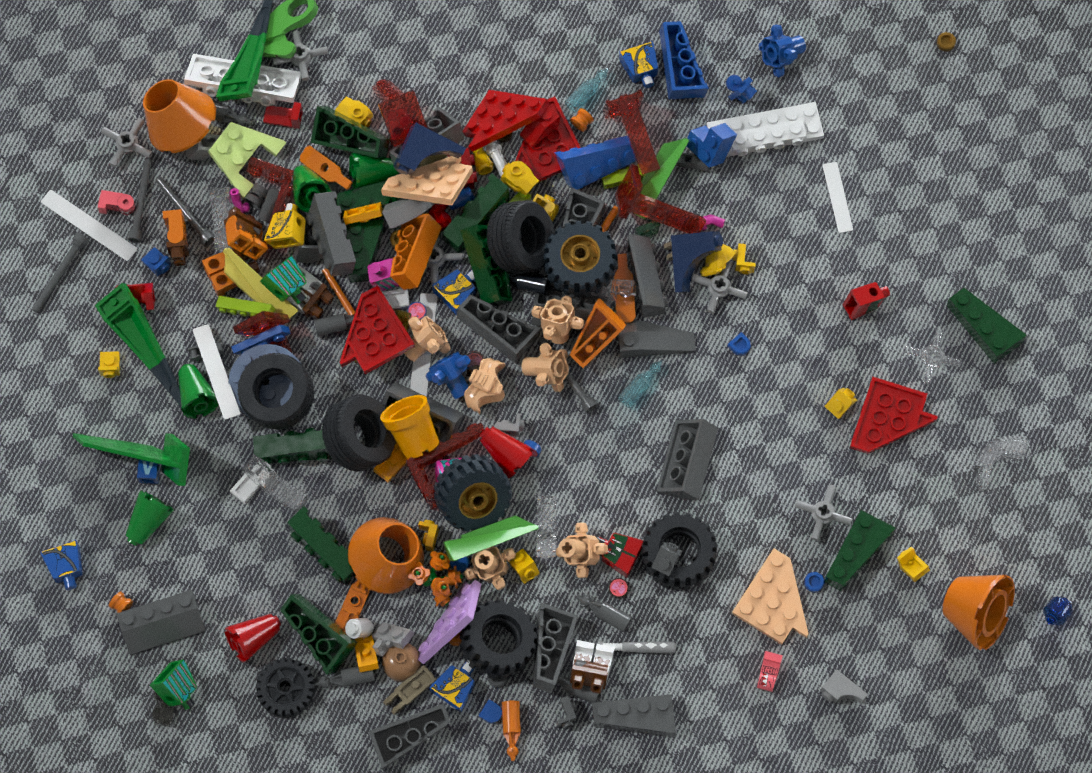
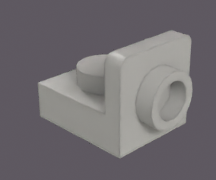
M517 413L516 424L508 420H502L501 422H496V428L510 436L519 437V432L524 429V420H521V414Z

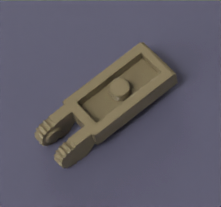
M423 665L415 674L394 689V692L383 703L388 706L399 696L402 701L391 711L393 715H396L426 691L437 679Z

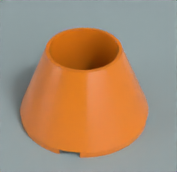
M167 79L154 84L146 92L143 99L149 139L152 145L161 152L171 151V153H178L193 147L210 131L208 129L209 125L216 118V106L210 96L174 80Z
M380 517L365 522L355 531L348 546V561L356 575L355 577L362 585L377 593L394 594L409 588L416 582L408 578V573L414 569L417 562H421L424 566V549L418 535L407 524L394 518ZM388 537L397 541L404 551V563H394L386 559L380 551L379 538Z
M1007 575L957 577L946 592L943 602V615L976 649L987 650L997 641L1009 619L1006 617L1008 607L1013 606L1015 595L1014 581Z

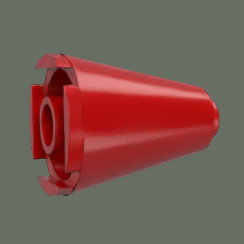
M493 426L490 429L486 427L480 434L482 437L480 442L508 479L515 474L513 470L521 468L532 455V451H534L530 446Z
M268 614L227 626L225 628L227 631L224 633L232 651L236 650L239 653L236 657L241 662H246L280 631L281 622L276 615Z

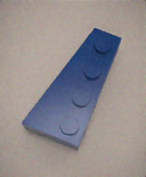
M681 21L663 22L659 34L668 99L705 97L709 88L703 79V73L701 68L698 67L694 51L692 52L690 42Z
M628 136L606 140L604 143L588 144L582 148H571L565 152H554L566 184L576 190L640 159L635 143Z

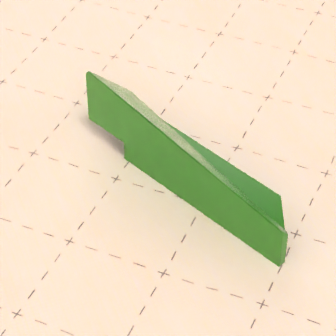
M683 138L663 143L636 188L635 193L637 195L626 207L627 210L642 219L646 218L687 146L689 139Z
M514 515L462 534L459 539L443 543L449 560L456 561L539 528L537 525Z

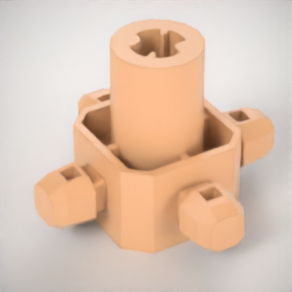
M564 296L561 300H548L544 307L534 306L531 311L533 317L541 319L544 338L551 339L555 344L567 342L571 328L582 329L584 326V320L575 316L570 296Z
M414 316L409 319L408 323L414 335L412 340L415 347L404 354L410 360L415 362L426 351L435 354L439 350L447 354L451 350L443 329L428 316H424L421 320Z
M543 343L540 346L541 354L539 357H525L523 359L522 372L525 376H537L535 381L538 386L551 385L555 392H560L564 388L563 380L569 372L566 360L568 357L567 350H552L550 344Z
M576 523L575 533L577 535L567 536L556 549L558 557L564 558L568 565L577 566L576 575L578 578H587L589 573L587 566L596 565L600 560V555L608 552L606 544L599 543L595 536L586 534L588 532L586 523Z
M494 546L473 554L471 559L474 567L466 569L464 575L467 580H473L478 575L481 580L488 583L492 582L497 590H501L506 586L502 576L506 575L509 569L506 561L514 559L516 553L513 548L505 549L502 553L500 549Z

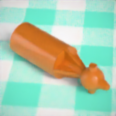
M510 700L502 702L503 735L509 744L507 754L510 756L511 761H515L519 753L516 743L521 734L520 702Z

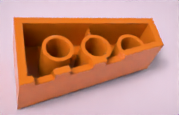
M429 213L419 215L401 224V229L398 230L397 237L399 242L395 245L397 254L393 258L390 277L403 290L418 288L441 230V226Z

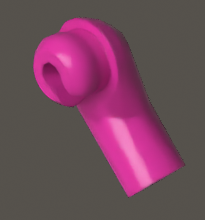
M236 188L231 189L230 196L234 206L239 208L243 214L245 212L248 213L250 211L249 203H242L239 190Z
M712 214L706 215L698 219L697 227L700 230H706L707 225L712 224L723 228L725 219Z

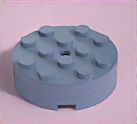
M272 344L258 345L245 351L233 364L228 384L231 385L239 410L248 418L250 417L242 409L237 394L238 381L245 367L252 360L254 361L255 358H259V356L264 354L267 355L268 353H283L300 362L289 350ZM274 375L268 378L260 389L259 397L262 404L268 408H277L284 405L292 395V381L285 375Z

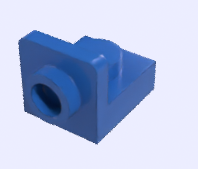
M155 247L141 259L142 263L157 276L161 273H166L171 265L169 257L167 255L164 256Z

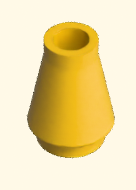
M482 147L474 151L476 171L480 175L491 173L493 162L484 151V148Z

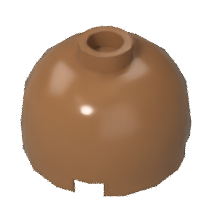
M409 643L403 649L390 647L382 657V666L385 674L396 682H404L421 667V662L418 660L419 652Z

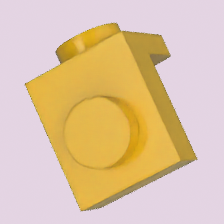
M738 243L737 250L734 249L735 254L732 259L736 261L735 271H739L741 274L754 273L756 263L745 262L746 244Z
M848 388L838 389L824 407L840 419L851 405L857 402V399L854 397L853 391Z
M912 547L903 551L897 557L900 569L914 582L930 571L929 566L916 555Z
M524 549L518 551L516 557L508 561L524 584L540 573L535 562Z

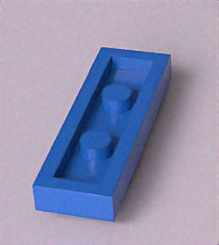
M278 325L232 346L234 354L242 355L252 347L282 341L291 332L288 326Z

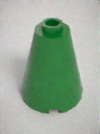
M351 153L352 156L349 157V175L354 179L351 184L352 189L384 182L388 178L400 174L394 169L391 158H375L358 153Z
M301 165L293 170L294 201L300 210L309 213L314 194L331 192L330 187L307 166Z
M183 365L178 371L183 415L192 419L197 418L196 415L200 414L203 417L207 416L218 408L219 404L215 392L195 365Z
M140 490L125 534L128 537L127 541L135 546L138 543L143 545L172 514L174 508L164 505L160 499Z

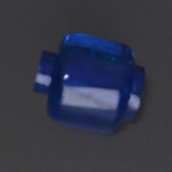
M1062 596L1053 597L1043 609L1045 620L1050 625L1057 626L1063 625L1073 612L1071 602Z

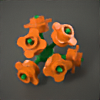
M432 551L430 553L432 557L430 560L431 570L425 569L421 562H417L414 569L408 573V578L416 581L418 586H431L432 593L435 596L436 607L439 605L443 607L449 605L451 600L450 596H452V593H450L449 585H455V588L458 589V583L462 582L463 576L461 571H457V566H454L453 570H448V576L437 577L435 572L448 569L450 567V560L446 554Z

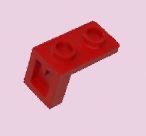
M294 102L293 108L266 106L263 122L265 124L300 129L303 116L302 104Z
M434 203L428 213L441 226L440 231H444L452 221L449 214L444 211L449 205Z
M153 283L127 285L139 303H146L147 310H154L156 299Z

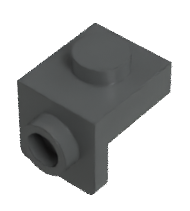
M664 543L660 547L651 568L670 576L682 551L673 543Z
M568 696L560 698L566 717L556 721L558 728L563 727V729L573 726L574 722H576L575 712L577 708L574 700L570 701Z

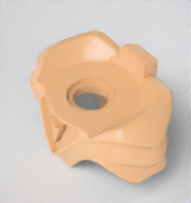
M492 358L482 359L479 370H473L469 378L471 385L464 392L465 402L468 408H471L474 412L477 411L479 415L481 414V406L500 402L505 397L503 385L497 377L498 372L506 366L504 362Z

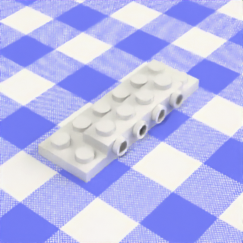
M193 54L184 78V85L201 87L203 93L210 97H215L220 81L234 61ZM261 65L258 83L254 86L252 97L242 98V101L245 103L259 102L263 106L275 105L277 100L293 103L301 81V73L299 71Z
M816 102L707 122L706 124L710 129L711 127L726 123L738 134L727 157L734 155L745 156L755 151L761 153L771 148L781 149L786 145L798 146L803 142L824 138Z

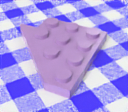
M474 580L471 584L466 581L462 584L457 594L450 600L449 606L441 618L434 624V628L427 639L420 645L418 660L422 664H425L473 620L481 583L477 580Z

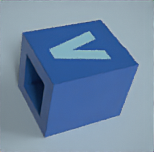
M139 459L137 472L139 483L159 484L161 464Z

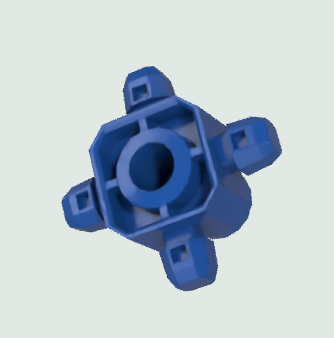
M777 24L771 28L772 36L765 37L758 47L762 52V60L765 65L773 67L774 76L782 77L785 73L784 66L792 64L797 59L798 54L804 53L806 44L800 35L794 37L783 35L782 26Z
M455 352L432 365L425 377L429 382L437 383L438 386L445 383L453 398L457 399L463 396L465 390L469 387L462 373L468 369L467 366L471 363V360L468 356Z

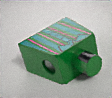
M292 256L260 280L261 284L282 302L290 296L297 305L306 299V296L300 289L307 283V280Z
M184 659L170 662L150 684V687L170 707L182 705L185 710H188L195 704L190 695L196 690L197 685Z

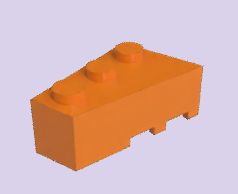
M600 298L596 301L570 353V356L582 368L598 355L626 326Z

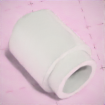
M367 618L350 619L345 626L346 634L353 639L368 637L374 629L373 623Z

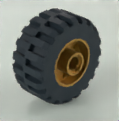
M575 221L574 225H571L569 222L564 224L565 228H557L555 235L551 234L548 238V243L544 249L545 271L548 274L549 281L554 283V287L558 291L563 289L564 294L568 296L570 293H573L574 297L580 298V294H585V297H589L594 291L596 294L600 293L601 287L606 288L610 284V280L614 278L615 270L617 269V250L615 249L614 240L610 239V234L607 231L602 232L601 226L596 225L594 227L592 222L588 221L586 224H581V221Z
M472 454L471 457L465 455L461 456L462 459L453 460L450 466L446 465L443 468L444 472L438 475V482L434 485V500L438 509L449 524L465 532L498 522L497 519L505 515V509H508L511 503L509 499L512 498L511 484L505 473L494 460H490L489 457L484 455L480 457L479 454Z

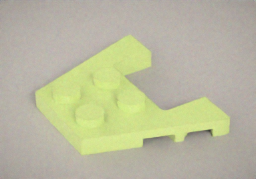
M230 122L208 153L220 170L225 173L231 185L239 190L240 197L244 199L254 184L240 175V170L259 146L276 157L286 142Z

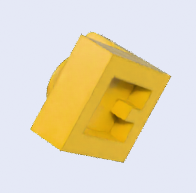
M119 351L100 352V367H98V371L104 378H114L120 375Z
M431 520L419 521V530L428 531V533H424L423 544H425L427 551H434L439 532L438 525Z

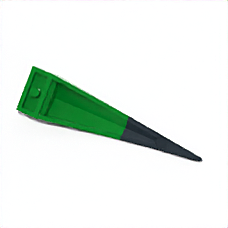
M264 0L246 41L220 81L216 95L219 101L252 97L254 86L258 83L273 0Z
M121 283L99 301L95 307L103 320L139 357L181 407L179 385L138 300L134 298L127 284Z

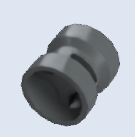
M254 183L251 188L252 191L244 197V200L251 207L260 209L262 201L266 199L268 190Z

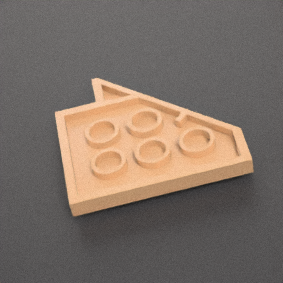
M450 156L416 168L410 175L399 174L388 178L381 192L383 196L453 205L473 173V168L469 165L459 164L461 157L455 158Z
M773 549L734 608L732 614L781 645L792 629L806 638L809 633L791 559L778 550Z

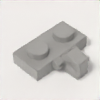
M383 622L372 635L375 641L372 647L377 655L383 656L392 646L403 649L414 634L411 629Z

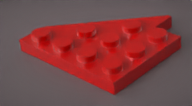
M488 90L463 129L465 137L473 138L468 147L474 152L542 117L550 103L545 98Z
M555 96L547 100L550 103L549 106L560 116V125L533 148L523 140L515 160L522 161L527 165L539 182L562 172L554 152H565L576 147L581 148Z
M378 285L361 294L339 362L340 366L344 367L356 360L364 374L375 370L415 347L413 340Z
M872 376L850 449L869 454L937 421V415L923 411L928 394Z

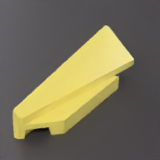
M230 248L223 250L225 254L224 273L253 301L272 304L276 309L273 317L280 325L298 312L287 300L280 301L261 284L260 280L262 277Z

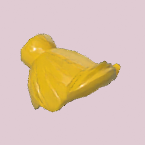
M723 244L721 246L722 251L706 256L705 267L700 270L701 276L706 277L719 274L722 269L726 268V263L733 258L735 251Z

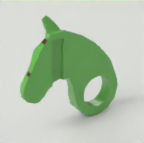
M286 0L270 14L263 56L267 58L279 57L290 59L295 55L296 46L294 43L287 41L285 34L293 29L305 26L314 19L318 11L315 0ZM308 5L303 14L296 17L291 16L294 9L298 6Z

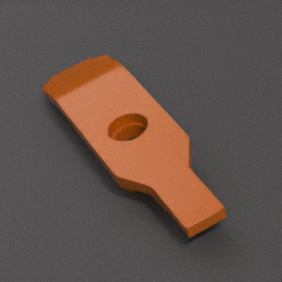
M312 146L305 147L301 153L300 162L326 181L337 182L347 190L353 183L342 175L341 169L337 164Z
M618 254V270L614 276L616 315L624 323H631L636 318L633 274L628 269L627 254ZM627 287L628 290L622 291L621 288Z
M358 580L351 585L335 621V624L345 632L346 623L350 619L359 618L370 593L369 589ZM353 597L358 598L357 604L351 603Z

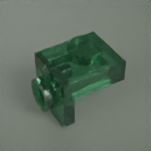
M653 211L648 213L649 223L635 228V235L650 237L651 239L653 235L659 233L661 223L658 216H654Z

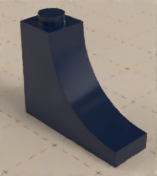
M415 123L410 127L393 166L398 168V172L410 175L416 170L419 163L427 157L449 155L460 158L466 148Z
M718 231L671 235L675 292H690L691 277L700 261L709 254L722 251L723 238Z

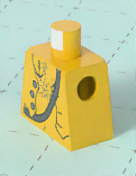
M288 203L285 212H278L273 215L264 241L273 248L280 249L304 244L306 220L297 213V205Z

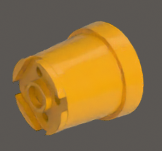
M423 395L403 398L387 407L380 416L385 428L391 431L406 458L420 457L423 455V451L428 449L430 452L439 444V439L429 414L430 406L427 398Z

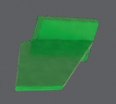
M73 433L72 437L84 447L162 464L161 471L178 486L186 485L190 448L174 434L165 433L164 448L161 450L146 444Z

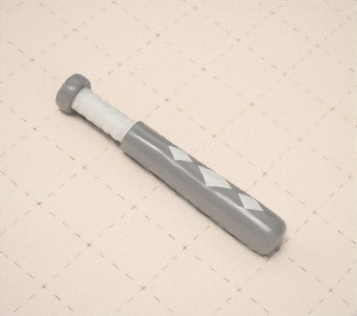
M598 641L600 645L615 647L614 651L673 654L676 652V643L669 641L603 643V641Z

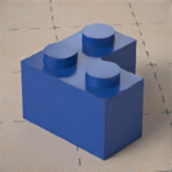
M726 123L711 127L710 129L705 125L690 131L687 137L689 142L686 147L710 168L724 163L738 134Z

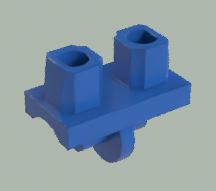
M737 75L728 77L726 86L730 91H734L728 98L731 100L737 98L742 104L751 99L757 92L750 85L753 80L748 77L742 81Z

